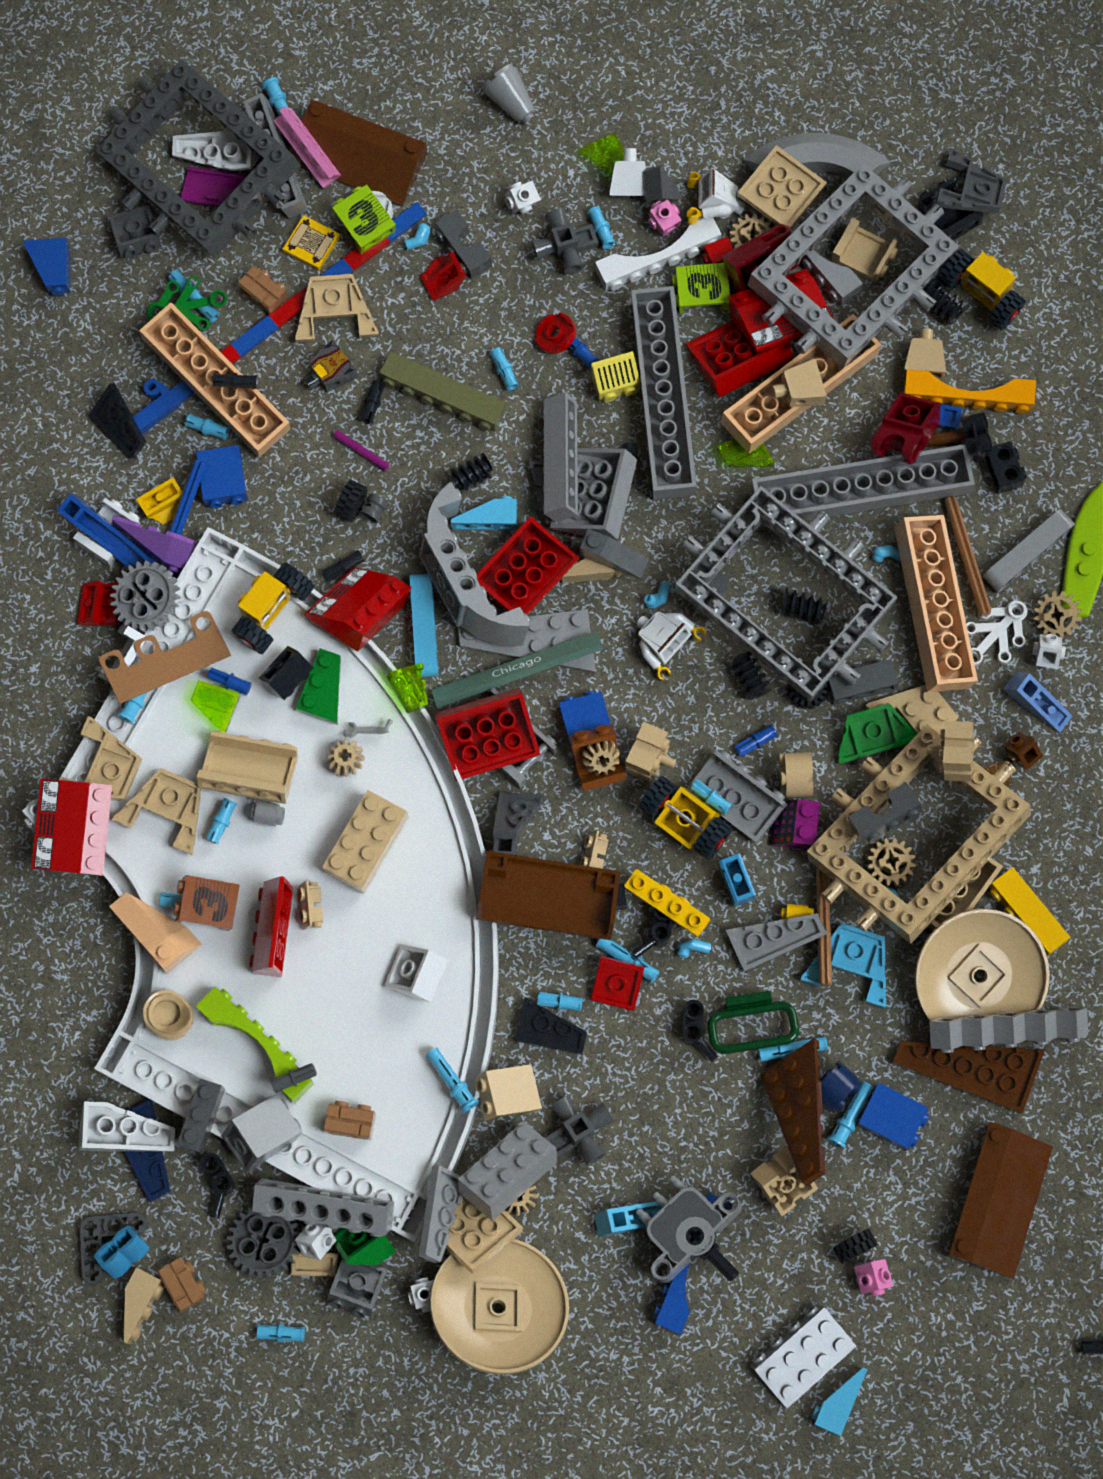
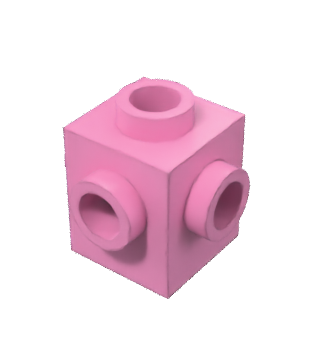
M668 199L664 202L658 201L651 206L648 221L654 230L657 229L661 236L664 237L680 226V212L674 203L671 204Z
M886 1259L854 1267L861 1295L871 1293V1296L874 1297L885 1294L884 1289L893 1287Z

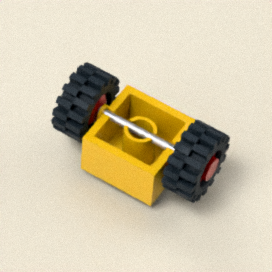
M959 249L946 262L937 277L950 290L963 280L961 287L992 311L988 321L1001 331L1011 324L1012 320L1016 318L1026 303V300L1012 289L1016 279L1014 274L1009 269L999 265L993 256L987 255L984 252L974 259L963 249Z
M283 563L273 576L264 571L261 576L258 575L253 580L252 588L249 592H245L240 597L238 608L242 617L232 628V633L249 648L263 655L274 641L266 630L290 601L289 594L305 601L315 588V585L301 571L299 572L297 568L287 563Z
M664 776L659 777L641 799L639 808L653 819L658 817L654 822L687 848L697 851L707 860H710L722 848L724 842L727 841L732 827L719 818L720 813L705 804L704 801L688 789L680 786L676 792L677 786Z

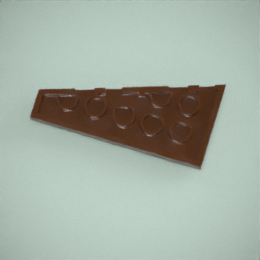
M815 1038L760 1075L800 1180L806 1186L825 1175V1154L821 1141V1134H824L820 1120V1115L823 1114L822 1089L818 1076L820 1059H818L817 1049H820L819 1041Z
M900 1041L892 1064L1022 1114L1045 1049L985 1046L986 1049L972 1050V1046H961L955 1048L954 1052L941 1053L940 1049H931V1044Z

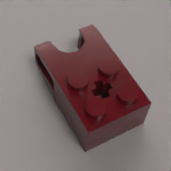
M784 224L774 226L722 256L729 283L734 293L751 289L747 285L751 273L792 234L789 226ZM795 264L788 272L798 267L799 264Z
M900 393L884 416L883 423L871 441V453L883 456L888 451L898 450L903 453V463L913 465L940 424V403Z

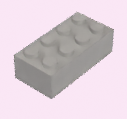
M523 1121L458 1178L459 1193L493 1221L557 1163V1149Z

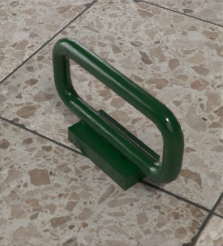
M770 991L725 998L726 1010L715 1012L707 1022L710 1044L716 1052L721 1054L787 1045L797 1039L800 1031L795 1008L785 1001L772 1002ZM783 1010L788 1014L791 1028L788 1035L730 1045H723L719 1042L716 1024L719 1020Z

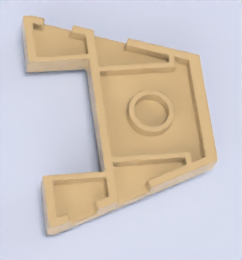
M353 274L310 277L295 337L296 342L315 341L313 319L357 316L359 338L378 336V329L372 320V316L367 309Z
M926 685L870 702L865 706L868 709L890 703L917 734L926 725L940 734L941 729H945L946 721H957L958 719L957 714L939 692H927Z
M88 716L81 731V736L101 743L85 782L112 785L111 800L125 801L143 760L92 717ZM61 777V780L72 781L67 778Z
M160 768L141 788V791L133 799H130L119 813L113 816L112 820L132 829L141 809H145L177 823L182 828L173 847L192 856L194 853L202 789L198 788L197 783Z

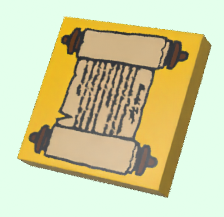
M303 215L282 250L291 257L320 271L339 240L340 233Z

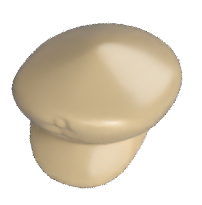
M159 990L154 992L147 998L142 1008V1017L145 1025L162 1039L169 1041L178 1040L184 1037L193 1025L194 1013L192 1007L180 994L174 991Z

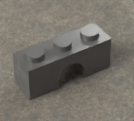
M457 209L436 222L437 231H435L437 238L441 243H446L448 253L453 252L464 273L468 274L471 279L492 267V258L481 242L473 246H464L460 243L465 236L469 235V226Z
M907 782L887 793L888 803L892 807L887 814H874L866 805L848 816L849 825L863 846L868 843L873 844L877 842L883 834L896 831L900 824L907 820L912 821L922 812L921 803Z

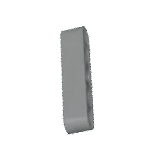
M1061 509L1057 510L983 575V578L997 593L1001 592L1066 536L1076 524Z

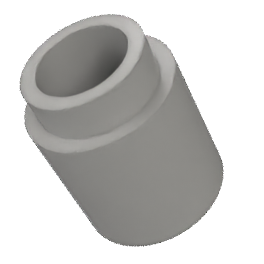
M258 801L257 805L253 804L251 817L254 818V823L275 827L276 825L283 824L285 808L280 807V804Z

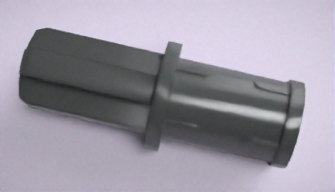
M310 1063L293 1071L289 1069L288 1073L270 1079L274 1092L278 1093L293 1085L297 1087L298 1083L315 1077L317 1071L315 1066Z

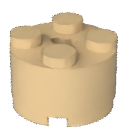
M811 753L779 754L780 793L785 798L813 796Z

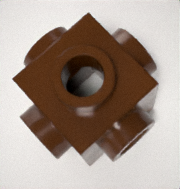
M1021 732L1011 737L1003 745L1007 752L1005 755L1007 760L1012 765L1017 764L1025 770H1028L1043 757L1036 740L1029 735L1027 737Z

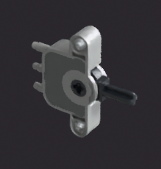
M671 1176L669 1181L678 1193L668 1202L662 1195L655 1192L652 1196L662 1209L653 1218L641 1208L636 1211L639 1219L647 1226V1233L650 1239L663 1251L652 1264L651 1272L653 1276L662 1283L670 1282L691 1262V1258H702L706 1263L710 1261L728 1281H733L738 1276L739 1271L719 1251L721 1247L717 1244L716 1232L720 1233L739 1215L742 1209L740 1200L733 1193H724L711 1204L697 1189L687 1188L679 1179ZM735 1200L736 1205L734 1209L725 1210L724 1205L726 1201ZM695 1233L701 1238L699 1242L692 1237ZM662 1265H667L669 1268L667 1275L659 1276L658 1269Z

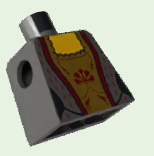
M332 339L309 361L308 364L312 374L305 378L304 382L310 390L321 384L329 392L358 378L356 368Z

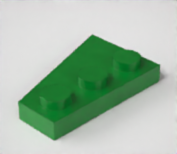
M320 648L313 664L314 668L310 671L296 706V711L338 725L341 656Z

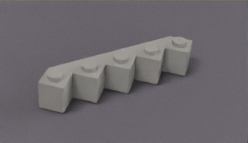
M1058 1007V1010L1034 1009L1026 1010L1023 1013H1014L1013 1011L998 1012L995 1015L989 1016L974 1014L964 1015V1018L957 1019L941 1017L929 1021L931 1049H940L941 1053L954 1052L955 1048L961 1046H972V1050L986 1049L985 1046L993 1043L1003 1044V1047L1011 1048L1017 1047V1043L1025 1040L1035 1041L1036 1045L1049 1044V1041L1055 1038H1066V1042H1079L1080 1038L1088 1035L1087 1008Z

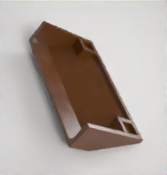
M311 99L301 122L341 174L335 181L352 188L368 185L371 191L382 192L391 203L403 207L428 154L426 143ZM292 148L291 153L301 165L300 168L310 171L294 148Z
M487 851L476 920L611 940L615 923L620 871Z
M989 1122L985 1128L987 1130L954 1240L946 1257L1014 1279L1053 1146L1011 1128Z

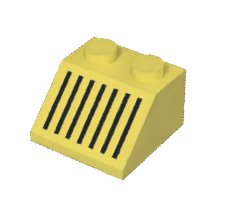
M633 351L591 363L592 381L599 402H611L622 395L632 396L640 390V379Z

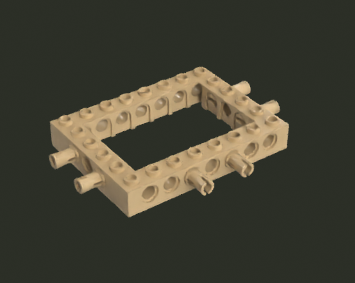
M928 725L910 741L886 768L880 766L871 757L866 759L868 763L866 761L863 762L861 768L872 775L875 780L855 800L841 788L836 790L838 794L834 793L831 799L845 809V811L807 850L809 861L833 880L828 888L821 893L825 900L828 899V903L832 904L842 891L845 890L867 908L861 917L855 921L859 928L862 927V931L866 932L876 919L879 918L910 944L1031 815L1030 804L1003 784L1016 771L1012 764L1008 766L1009 762L1005 761L994 774H990L973 761L972 782L954 781V783L963 786L971 793L973 798L977 797L993 813L908 904L843 852H847L850 849L849 846L858 838L849 825V815L866 805L874 814L879 815L889 805L887 793L905 782L909 785V782L919 772L922 773L924 771L925 765L932 758L935 768L940 771L939 755H927V746H941L940 734ZM977 737L974 741V751L981 745Z

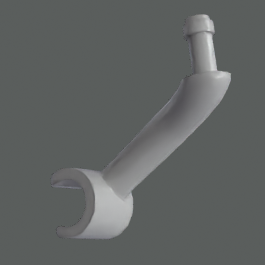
M389 719L385 727H357L354 722H349L348 724L355 729L353 732L346 730L344 732L350 738L355 737L359 733L386 734L389 733L388 729L393 721Z

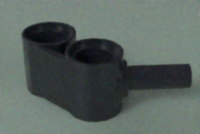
M983 411L961 418L964 433L966 436H969L965 438L966 447L969 455L973 456L972 460L976 463L981 461L982 453L993 449L988 431V421Z
M655 908L652 913L651 933L648 939L632 951L636 959L653 946L663 948L669 943L673 921L668 917H660L657 914L658 910ZM662 931L666 934V938L658 939L655 933Z
M689 1000L684 1005L682 1039L688 1045L698 1046L707 1058L713 1062L718 1058V1055L704 1041V1006L698 1000ZM695 1006L700 1010V1013L693 1017L688 1014L687 1009ZM693 1028L698 1031L699 1036L695 1039H690L687 1037L686 1031Z
M207 1153L201 1158L200 1166L215 1190L214 1194H216L210 1217L219 1219L224 1198L234 1190L235 1182L222 1159L214 1153ZM216 1159V1168L208 1170L206 1167L208 1160ZM227 1178L229 1180L228 1187L220 1190L218 1188L219 1180Z

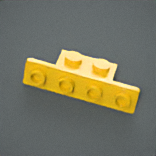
M638 869L633 872L624 885L626 890L696 937L700 936L710 922V918L691 906L688 900L682 896L678 897L666 885L657 883Z

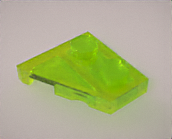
M616 133L579 149L580 155L592 160L596 166L605 169L611 176H613L615 161H624V147Z
M735 438L717 446V451L726 467H772L775 464L764 443L749 454Z
M422 663L389 672L386 676L407 714L424 709L428 705L425 693L426 683L425 680H422L421 671L424 669Z
M198 680L190 701L219 731L226 733L241 696L239 693Z

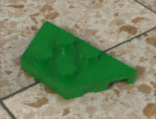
M890 703L848 714L845 716L837 762L842 764L909 744L917 733Z

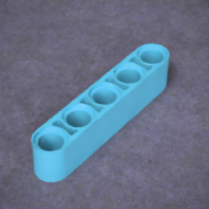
M429 574L410 575L416 678L438 676L433 581Z

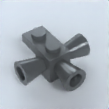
M564 208L549 211L545 217L552 227V238L532 240L536 259L540 260L556 251L558 258L563 257L565 274L578 273L584 269L585 265L577 252L598 246L593 225L589 224L574 229L572 223L567 224Z
M570 1095L559 1099L551 1106V1109L564 1121L562 1128L545 1137L547 1141L556 1147L557 1159L578 1146L581 1148L587 1166L594 1164L606 1155V1152L593 1139L594 1129L614 1123L610 1112L603 1103L587 1117L583 1111L577 1114Z

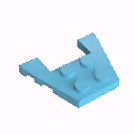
M841 923L831 936L832 967L872 980L865 1003L885 1009V937L868 931L864 932L859 928ZM817 955L802 975L800 981L820 987L819 957Z

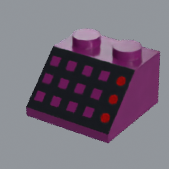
M800 799L786 800L787 806L771 826L769 846L808 850L816 842L820 802Z

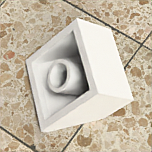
M401 944L384 986L412 998L431 1002L448 960L430 950Z

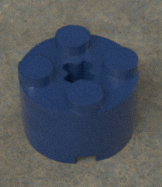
M840 1060L834 1064L833 1070L829 1069L819 1079L822 1089V1107L828 1113L831 1111L833 1113L838 1112L846 1104L844 1098L847 1095H854L862 1086L859 1083L860 1079Z

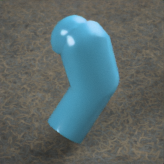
M419 224L415 237L404 240L407 250L423 246L427 243L430 235V227L427 224Z
M884 545L874 549L872 558L876 562H882L884 557H891L901 562L899 549L892 545Z
M664 581L660 582L658 593L645 596L644 603L646 606L654 609L665 604L671 584Z

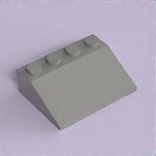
M577 448L578 516L559 522L552 520L550 528L585 536L587 530L590 529L618 540L637 459L626 449Z

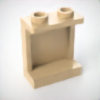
M852 218L833 251L831 261L841 266L849 267L853 272L877 283L879 277L884 278L889 268L887 266L889 260L893 261L899 249L896 248L897 240L893 239L892 243L860 228V221Z
M531 1064L485 1071L475 1076V1088L479 1092L480 1108L485 1121L496 1117L521 1113L522 1115H528L542 1109Z

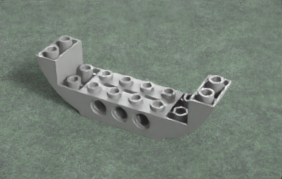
M449 482L435 497L429 509L419 557L457 627L462 626L472 635L493 644L523 646L530 626L528 615L523 613L520 607L497 615L494 605L490 604L487 599L485 588L480 586L477 581L475 570L470 568L466 553L460 550L455 533H451L448 528V523H451V519L457 516L462 500L459 489H455L453 483Z

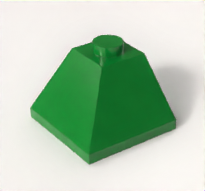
M342 1228L334 1234L337 1240L334 1245L348 1265H378L396 1252L386 1235L375 1237L370 1235L369 1232H349L347 1228Z

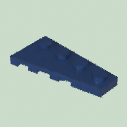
M148 1100L129 1110L137 1115L156 1121L152 1100ZM125 1151L150 1203L171 1192L163 1152Z

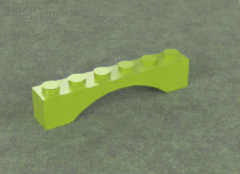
M214 987L196 1005L197 1009L214 1026L239 1030L257 1041L267 1052L272 1062L275 1078L288 1073L289 1069L293 1071L299 1068L295 1064L296 1058L288 1051L283 1053L278 1048L281 1044L272 1035L267 1037L262 1032L264 1027L257 1020L251 1022L246 1017L249 1013L240 1004L235 1006L230 1001L232 996L225 989L219 991ZM311 1078L298 1083L297 1087L293 1085L282 1090V1092L295 1104L314 1085Z

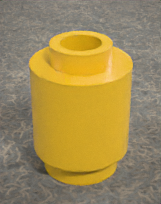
M787 904L786 908H782L781 920L814 914V908H808L807 905Z

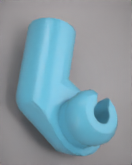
M696 939L682 942L677 947V955L681 958L689 957V951L708 954L711 949V943Z

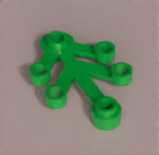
M191 276L188 278L187 285L177 302L173 305L189 321L196 324L199 330L206 331L210 328L209 320L197 316L190 310L209 305L223 307L226 305L228 297L224 291L215 290L209 297L188 301L194 289L199 288L201 284L198 277ZM195 278L198 283L192 287L190 281ZM169 281L166 285L167 289L159 302H153L147 307L146 314L149 320L155 317V309L162 311L167 306L172 295L179 292L180 285L178 282ZM175 283L177 289L171 291L169 288L170 284ZM217 295H222L223 301L221 303L216 302ZM202 320H205L207 322L206 328L200 327V322Z

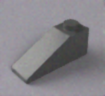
M590 529L587 530L580 547V557L640 580L649 562V559L609 536Z

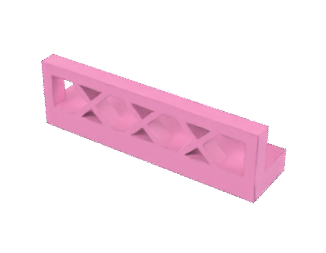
M283 107L279 110L281 115L274 120L275 124L323 188L328 187L341 174L293 109Z

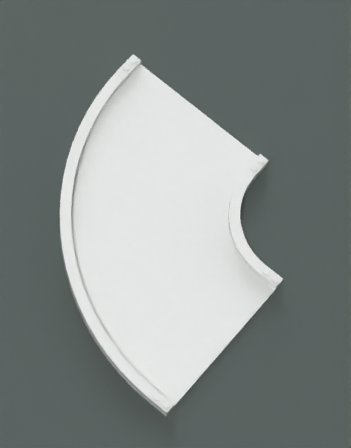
M208 527L177 578L178 581L174 584L180 587V590L175 592V594L181 596L180 599L175 600L179 607L172 608L175 616L169 614L167 616L170 620L169 623L163 620L162 628L155 625L154 631L148 628L144 636H155L162 652H165L197 638L190 624V618L208 611L211 613L231 656L149 691L144 699L145 706L140 708L135 717L136 722L134 725L117 717V713L121 712L126 702L120 704L113 689L94 720L143 760L126 800H111L103 876L110 882L119 897L128 892L174 920L176 919V916H173L174 907H160V896L162 892L179 894L177 893L178 881L182 880L185 875L239 884L233 928L230 931L219 930L220 927L181 921L180 923L186 926L202 945L168 974L165 973L134 936L136 966L131 997L116 1032L94 1069L185 1119L200 1078L222 1085L225 1088V1092L211 1129V1133L222 1139L221 1135L232 1119L278 1094L280 1099L287 1103L288 1111L292 1117L299 1121L302 1133L296 1141L265 1162L314 1188L393 1201L394 1212L391 1230L417 1244L422 1236L432 1166L440 1165L452 1172L455 1171L471 1132L480 1103L479 1092L475 1088V1076L488 1071L492 1052L498 1002L499 946L497 923L476 920L486 858L478 822L458 770L452 771L440 733L412 688L391 661L371 639L357 652L304 616L323 597L319 592L313 589L305 601L289 594L290 601L266 630L274 641L263 655L249 648L232 633V628L242 617L238 608L240 597L245 592H249L252 588L253 580L258 575L261 576L265 571L273 576L280 568V565ZM200 617L196 621V626L200 630H207L210 627V621L206 617ZM147 640L140 649L144 654H151L155 649V645ZM287 646L297 650L312 666L320 648L341 656L338 725L296 711V706L308 677L301 681L295 688L294 693L285 700L275 696L259 680L262 673ZM138 653L130 666L142 662ZM215 668L229 675L234 673V676L251 682L252 685L248 695L245 696L231 689L226 690L224 685L208 679L209 670ZM389 719L393 721L388 729L389 733L386 734L359 733L355 737L350 738L344 732V730L348 732L354 731L355 728L351 727L348 724L349 722H354L357 727H385ZM211 731H222L234 736L244 735L256 740L266 739L278 744L288 743L298 748V762L286 804L202 789L194 853L192 856L173 847L182 828L177 823L145 809H141L132 829L112 820L113 816L119 813L126 806L125 804L141 791V788L160 768L198 784L197 774L199 769L202 770L210 743L209 735ZM84 737L61 777L75 782H85L101 743ZM345 738L348 739L349 745L352 741H356L357 747L363 748L361 754L365 756V760L360 762L363 768L358 769L355 767L356 775L348 771V777H344L343 771L336 775L335 769L329 768L328 765L331 762L327 760V756L331 754L329 748H337L336 741L343 745ZM348 754L344 755V758L341 757L344 762L348 761L347 758L350 759ZM369 790L406 810L408 819L363 894L326 874L322 866L365 793ZM227 798L229 799L228 801L236 802L237 806H235L229 819V827L225 828L217 845L206 840L205 837L213 824V816L217 815L223 799ZM258 801L280 804V807L285 808L283 824L276 825L275 827L254 823V818L251 817L253 804L257 805ZM282 876L294 888L282 977L255 975L252 972V968H249L251 954L254 955L255 952L252 938L253 933L257 932L258 923H255V915L261 906V901H258L259 888H263L264 881ZM305 881L309 883L318 882V886L321 887L322 902L314 903V907H322L324 922L321 923V928H313L311 925L303 930V925L299 921L301 902L298 901L297 890L299 885ZM401 944L430 950L448 960L431 1002L412 998L384 986ZM214 987L219 991L225 989L232 996L230 1001L235 1006L240 1004L249 1013L246 1017L251 1022L257 1020L264 1027L262 1032L267 1037L272 1035L281 1044L278 1048L283 1053L288 1051L296 1058L295 1064L299 1068L310 1063L315 1066L317 1075L311 1078L314 1085L295 1104L282 1091L274 1092L270 1079L275 1078L272 1062L267 1052L257 1041L239 1030L214 1026L197 1009L196 1005ZM156 991H174L180 994L192 1007L194 1013L193 1025L184 1037L174 1041L165 1040L155 1035L145 1025L142 1017V1008L147 998ZM436 1047L439 1048V1051L460 1081L467 1083V1089L474 1099L479 1101L474 1108L464 1114L460 1111L461 1107L455 1098H451L449 1095L450 1089L426 1057V1054ZM335 1101H343L349 1103L348 1107L357 1108L358 1104L371 1106V1111L376 1113L371 1141L325 1133L324 1125L328 1105L335 1104ZM363 1213L364 1216L371 1219L369 1214Z

